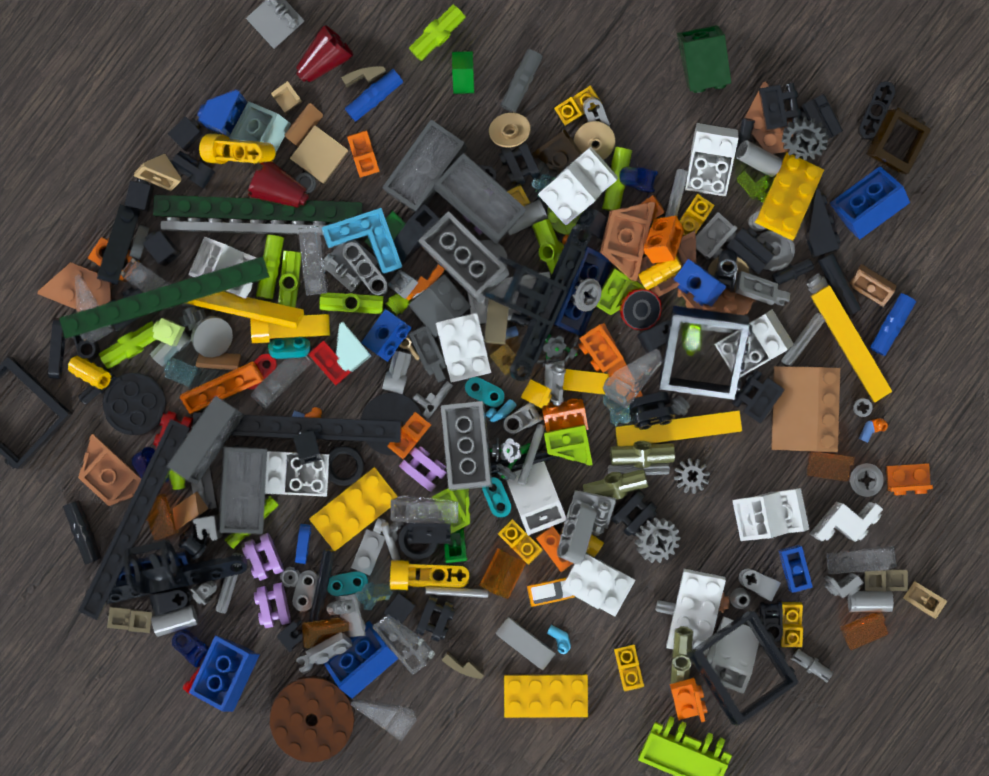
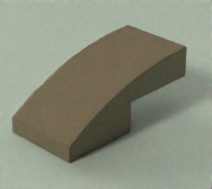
M376 66L353 71L341 78L348 88L364 77L370 84L387 73L384 67Z
M491 299L488 300L484 343L505 345L509 308Z
M865 570V591H908V570Z
M109 606L107 628L150 633L152 612Z
M449 652L442 657L444 663L464 675L482 679L484 673L469 659L462 665Z

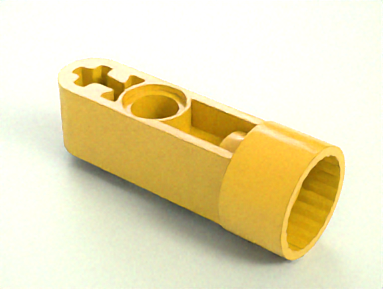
M206 134L201 139L199 145L200 156L207 163L225 164L228 161L260 163L270 162L275 157V148L269 142L233 140L223 134Z
M329 314L304 315L297 328L250 318L252 344L270 343V339L330 336Z
M391 560V590H408V586L463 588L469 581V571L463 566L409 564V561ZM416 571H420V581L416 580ZM442 572L445 578L442 581H436L433 578V574ZM448 572H451V582H448ZM458 573H462V577H465L462 578V581H458L456 578Z

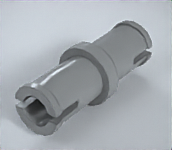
M799 648L791 658V660L806 668L808 673L812 672L826 683L834 673V671L819 663L817 658L810 657Z

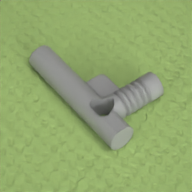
M446 381L436 396L430 393L426 399L417 393L413 400L425 408L422 415L429 419L453 385ZM427 405H433L434 409L429 411Z
M397 519L390 526L387 522L382 523L380 526L392 560H400L395 541L398 539L396 531L403 526V521Z

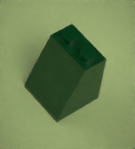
M718 25L677 33L686 84L690 92L700 93L704 92L706 88L711 87L721 89L726 87V84H731L725 34Z

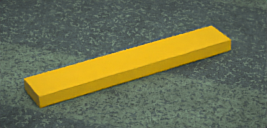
M827 285L811 295L812 300L872 401L877 402L891 393V388L831 286Z
M220 292L185 303L292 328H297L304 316L303 309L249 297L245 299L227 292Z
M740 411L672 419V422L667 425L656 424L646 430H640L634 427V425L615 427L617 446H633L637 441L658 443L741 432L742 425Z

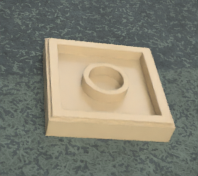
M314 126L290 159L324 184L348 153V149L317 126Z

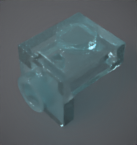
M173 358L172 361L169 360L164 368L166 378L187 387H191L199 368L177 358Z

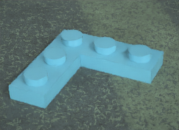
M382 208L321 228L328 248L368 235L381 274L402 268Z

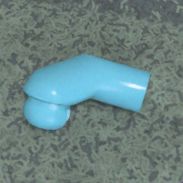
M509 399L498 411L491 407L487 411L486 416L490 419L489 421L496 422L506 418L517 405L513 400Z
M550 625L547 634L556 638L558 652L560 654L568 653L571 648L568 633Z

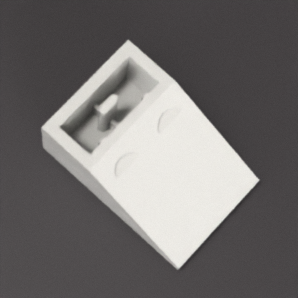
M696 123L685 190L726 197L738 143V130Z
M773 309L749 323L752 325L751 337L747 336L746 343H749L747 356L743 355L742 361L745 362L744 373L739 374V378L787 351L794 345ZM740 330L735 331L715 344L731 372L733 370Z
M267 451L265 494L327 496L329 454H321L322 460L301 465L297 452Z
M544 461L532 465L525 485L518 483L521 470L513 472L517 475L516 479L511 480L509 478L507 483L527 535L566 520L565 513Z
M723 616L717 632L734 620ZM744 624L712 645L707 655V660L723 685L744 694L752 675L759 641L751 628Z

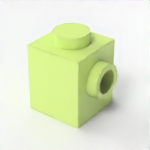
M161 318L160 321H156L153 327V338L170 346H177L185 327L169 319Z

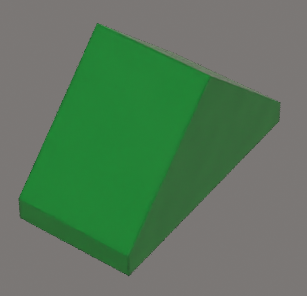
M473 51L452 52L453 94L474 93Z
M464 527L451 534V544H444L446 563L467 561Z

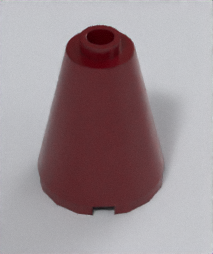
M324 25L296 66L298 70L296 74L302 81L312 82L348 61L354 54L350 47L340 40L341 37L332 28Z
M274 162L260 163V165H263V168L256 170L248 189L250 191L248 196L297 208L300 205H305L309 194L306 193L307 189Z

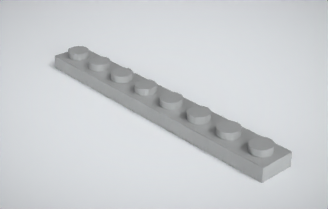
M167 217V221H161V230L178 232L323 235L321 228L327 226L322 221H313V225H305V221H292V224H284L282 220H271V224H263V220H250V223H242L241 219H229V223H221V219L214 218L209 219L208 222H200V218H188V222L179 221L180 218Z

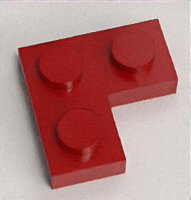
M322 341L308 354L335 386L351 373L349 369L347 371L342 369L337 362L339 357L325 341Z

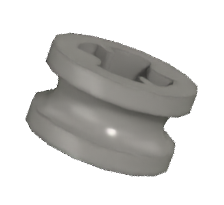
M859 398L853 404L854 413L860 417H866L872 412L873 406L868 399ZM860 402L868 405V410L865 409L866 413L857 410V405L860 406Z

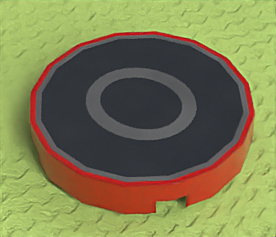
M643 288L630 291L623 298L620 305L621 318L629 327L636 330L649 329L655 325L662 311L661 302L657 295Z

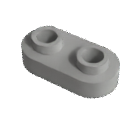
M305 570L299 575L292 600L293 606L299 611H307L312 607L318 580V574L313 570ZM306 577H310L312 579V583L310 585L305 583ZM301 597L307 600L305 605L300 604L299 599Z

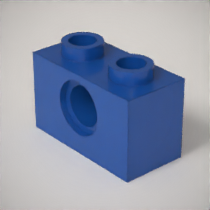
M690 259L685 262L674 278L679 283L678 288L686 294L692 293L694 295L693 300L701 306L707 304L712 307L727 287ZM701 280V286L696 289V284Z
M385 309L361 343L388 362L401 342L407 337L411 327Z
M796 545L778 550L788 590L793 593L812 588L802 546Z

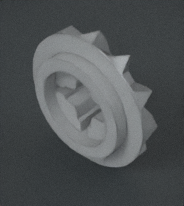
M586 278V280H580V285L575 287L576 293L572 295L575 298L573 304L581 311H590L600 301L601 286L594 279ZM586 291L590 297H585L584 292Z
M864 463L856 466L851 472L849 481L852 490L858 495L870 497L881 490L884 479L881 470L877 466ZM865 471L868 477L875 479L868 482L867 489L865 483L858 481L864 478Z

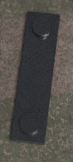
M120 204L97 279L118 285L140 210Z

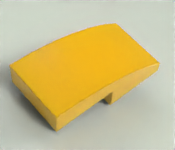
M592 86L587 87L554 108L565 126L585 115L583 103L587 98L596 97L599 99ZM592 102L590 103V108H588V110H593L598 105H595Z
M698 194L680 219V223L684 228L683 236L693 231L697 233L715 206Z
M565 369L563 390L607 395L609 374Z
M530 379L521 398L542 408L543 405L546 406L552 397L550 394L551 389Z
M513 519L498 533L528 565L543 551Z
M782 602L783 636L781 638V647H802L803 604L802 602Z
M635 645L614 649L624 692L644 687Z

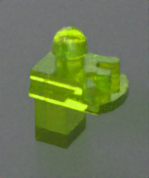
M744 171L737 177V181L752 200L758 197L759 201L764 202L767 196L764 190L770 185L768 183L769 176L765 175L755 183Z
M688 323V329L683 331V349L686 350L688 356H693L696 350L700 351L702 346L701 324Z

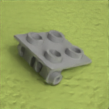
M265 0L246 18L273 49L304 22L302 17L286 0Z
M356 240L338 245L331 254L329 253L324 258V262L321 264L322 267L351 292L355 290L362 280L343 255L345 245L353 242L357 243L375 266L378 264L376 258ZM351 247L347 255L349 258H355L358 256L359 251L356 247ZM363 264L360 268L361 274H369L371 266Z
M575 490L572 502L578 499L596 508L597 514L592 532L594 535L599 536L604 532V528L608 529L616 498Z
M356 594L336 596V601L327 605V612L330 615L340 614L344 634L347 637L366 636L365 622L361 617L360 602Z

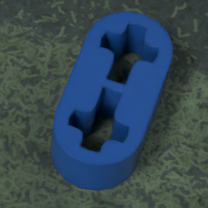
M300 524L295 563H307L312 525Z

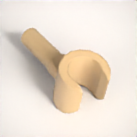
M408 334L407 340L402 341L399 346L410 351L418 361L420 357L411 345V339Z

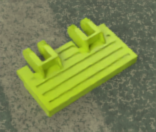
M670 716L662 733L660 732L663 725L654 722L638 757L639 761L674 776H724L732 754L724 751L721 758H718L725 739L720 738L714 751L711 752L707 749L712 742L713 734H707L702 746V741L686 734L682 742H679L687 723L682 721L678 726L675 736L669 734V731L674 724V717Z

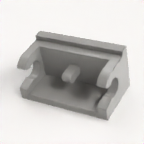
M219 514L193 519V523H196L197 535L201 540L203 539L202 530L204 528L208 536L210 535L211 540L223 537V533L219 531Z

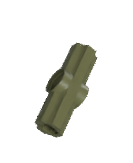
M637 441L633 446H614L610 449L611 465H634L637 468H648L652 463L674 462V444H651L647 441Z
M644 469L626 474L611 472L603 480L583 485L584 492L616 498V500L625 497L627 492L649 487Z
M687 626L675 628L670 684L689 679L691 659L687 653L692 650L693 630Z

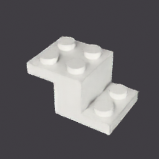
M590 147L566 167L538 195L558 218L567 225L595 202L601 193L617 181L619 177L596 151Z
M204 236L188 275L197 277L247 262L257 257ZM252 283L227 291L246 299L252 289Z
M477 313L436 322L451 382L491 373Z
M801 488L769 492L754 497L732 500L741 541L773 538L786 533L809 530Z
M835 502L810 534L815 539L823 542L825 539L829 540L835 533L834 528H836L850 540L855 542L858 539L862 540L868 533L867 528L871 523L875 524L882 516L880 512L883 509L876 503L868 502L861 512L856 515L843 503Z
M585 554L580 564H574L561 589L597 609L600 608L616 616L635 579L603 561Z

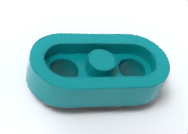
M304 337L276 338L268 344L270 356L276 359L305 357L311 351L310 341Z
M472 377L465 384L466 393L470 397L483 401L488 406L498 407L504 401L505 396L501 388L479 377ZM474 383L480 386L476 392L471 389ZM492 393L498 394L496 401L490 399Z
M492 477V483L497 486V489L490 491L489 487H483L482 490L491 512L496 517H505L511 511V503L502 482L498 478ZM503 503L505 505L504 510H498L497 504Z
M360 571L333 575L329 579L327 590L333 596L361 592L368 585V577ZM359 578L361 585H355L354 579ZM335 582H339L341 588L336 590L334 589L333 584Z

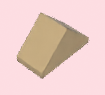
M166 154L144 162L134 172L135 177L169 191H172L181 182L180 175Z
M915 581L903 598L935 619L947 603L945 599Z

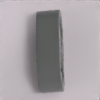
M139 224L130 257L140 259L144 247L143 243L146 241L145 237L150 227Z

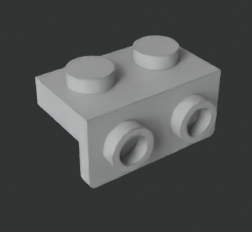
M717 212L697 234L696 250L707 260L711 257L716 259L723 251L721 246L725 242L730 243L737 235L735 231L738 227L736 225L733 226Z
M849 573L837 583L829 576L824 577L826 581L824 585L827 590L834 596L838 595L842 598L848 594L853 595L861 589L860 585L863 583L859 576L853 573Z

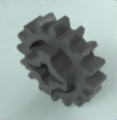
M804 117L803 121L795 118V123L788 122V127L784 128L782 136L783 148L789 149V155L795 153V159H798L800 156H803L804 160H807V156L815 159V154L821 156L822 150L827 148V129L822 128V122L815 124V118H812L811 121H807V117Z

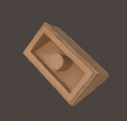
M311 103L308 104L284 134L286 139L299 147L312 128L322 119L323 114Z
M862 264L849 282L853 289L883 307L896 289L895 284Z
M199 353L196 366L199 368L235 370L241 366V355L223 353L220 356L211 358L204 357Z
M195 492L173 508L176 530H179L208 510L198 492Z

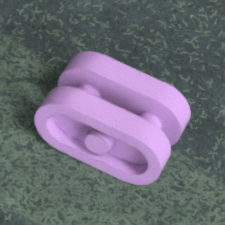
M420 446L418 449L414 447L410 451L414 458L410 463L403 460L399 467L428 491L432 492L436 487L432 482L436 476L442 479L447 473L444 471L446 466L437 459L433 462L428 457L430 453ZM419 463H422L430 470L426 476L416 469Z
M269 533L260 536V543L256 544L251 539L244 542L245 547L242 548L246 559L250 558L253 565L250 567L253 577L258 578L260 581L269 577L267 572L273 569L275 574L284 571L281 559ZM260 551H265L269 562H263Z
M282 582L273 584L274 591L268 592L267 587L262 586L257 588V592H254L256 605L259 604L261 613H258L259 622L265 628L274 627V620L280 619L282 625L291 623L288 602ZM270 600H276L278 611L272 612Z

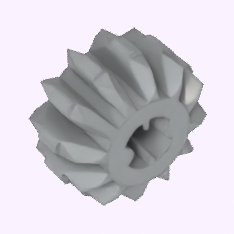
M688 458V466L681 461L680 465L683 469L675 468V471L680 473V476H674V480H682L677 484V487L680 488L685 484L683 490L685 493L691 487V492L695 494L696 486L701 491L704 490L700 484L701 482L709 483L708 480L703 479V476H709L710 473L702 472L707 467L706 464L698 468L699 459H696L694 465H692V459ZM690 470L691 472H696L694 476L696 479L694 481L691 479L687 480Z

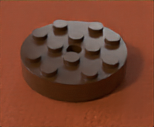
M306 676L289 683L276 697L270 712V728L278 746L287 755L304 762L323 761L340 752L347 744L355 723L354 707L350 697L334 681L320 676ZM309 714L316 715L318 722L307 723V716Z

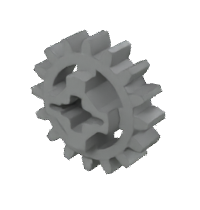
M655 517L653 523L647 520L646 527L640 526L642 532L636 533V536L639 538L635 541V544L638 546L636 550L645 560L648 559L653 563L656 559L661 563L663 557L666 560L669 559V553L675 554L673 548L679 547L676 541L681 539L677 534L679 530L671 521H667L663 517L661 520Z

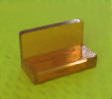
M810 451L807 476L848 481L850 466H854L855 457Z
M165 493L158 495L147 518L154 540L179 533L175 529L174 518Z
M497 548L479 585L495 595L508 599L526 562Z
M874 612L840 627L850 650L888 635L884 624L885 618L881 612Z
M341 617L302 623L303 646L306 649L312 648L340 632L344 634V631H349V622Z

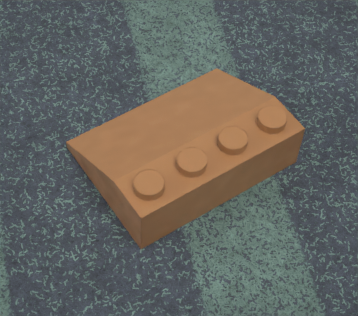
M774 366L773 381L785 390L774 404L772 410L771 450L838 452L840 368Z

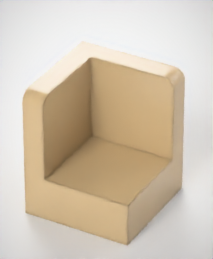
M288 81L271 93L285 114L302 103Z

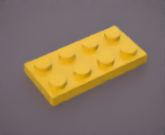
M786 152L781 168L772 182L755 223L793 241L824 169L801 158L795 159V155H789Z
M374 467L309 518V520L331 548L336 551L401 499Z
M588 674L504 675V718L588 717Z

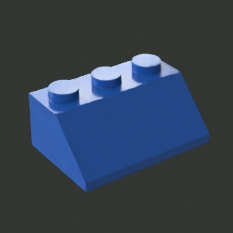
M237 90L207 100L206 104H202L199 109V121L207 129L230 137L244 111L247 100Z
M881 166L830 202L846 227L859 240L910 203L904 187Z
M370 621L365 624L366 636L350 637L353 646L324 663L337 686L351 699L399 659L390 643Z
M215 636L189 693L222 712H233L260 654L243 645Z

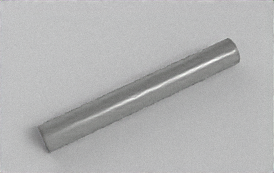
M537 424L518 479L519 484H526L545 426L542 424Z
M425 587V594L488 598V590Z

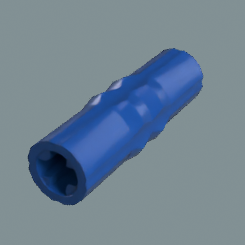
M392 69L377 82L373 83L367 90L363 91L358 98L344 109L356 122L368 111L376 107L379 102L385 100L391 92L404 82L397 72Z
M902 293L899 295L893 308L881 325L870 349L882 356H886L916 303L913 298Z

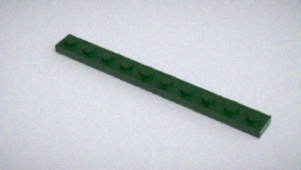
M154 195L153 216L336 223L361 215L363 203L307 200L304 206L300 205L297 208L254 198Z
M260 257L59 318L65 339L270 278L264 257Z

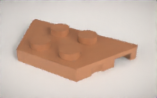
M763 82L760 88L769 87L766 82ZM758 91L744 117L755 120L752 137L759 147L774 155L786 153L789 149L783 148L782 136L784 128L766 131ZM792 118L787 119V124L792 122Z
M654 202L609 212L600 252L631 281H637L644 253V244L647 240L655 207Z
M695 231L683 236L676 255L682 266L688 259L697 264ZM648 256L642 258L639 273L656 263H652ZM638 276L637 281L642 284V282H641V280H640V278H639V276ZM675 276L650 290L660 297L677 288L679 283L674 280Z
M70 262L46 283L37 294L78 311H84L111 301L112 287L110 282L97 279L98 273Z
M679 288L677 291L678 297H683L686 300L688 308L731 314H748L753 302L757 301L735 293V290L732 293L726 289L712 307L707 304L701 306L693 300L694 295L692 293L686 294Z
M92 434L89 438L90 442L87 452H85L84 463L78 478L108 506L132 498L142 478L95 434Z

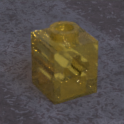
M505 343V345L491 354L490 358L506 376L508 373L510 374L511 366H503L501 364L503 362L502 357L506 356L508 358L511 356L512 364L516 355Z

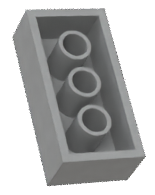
M449 211L418 240L422 248L445 268L479 304L486 298L482 296L483 291L491 293L509 275L507 267L498 261Z
M484 402L441 405L449 490L492 487Z

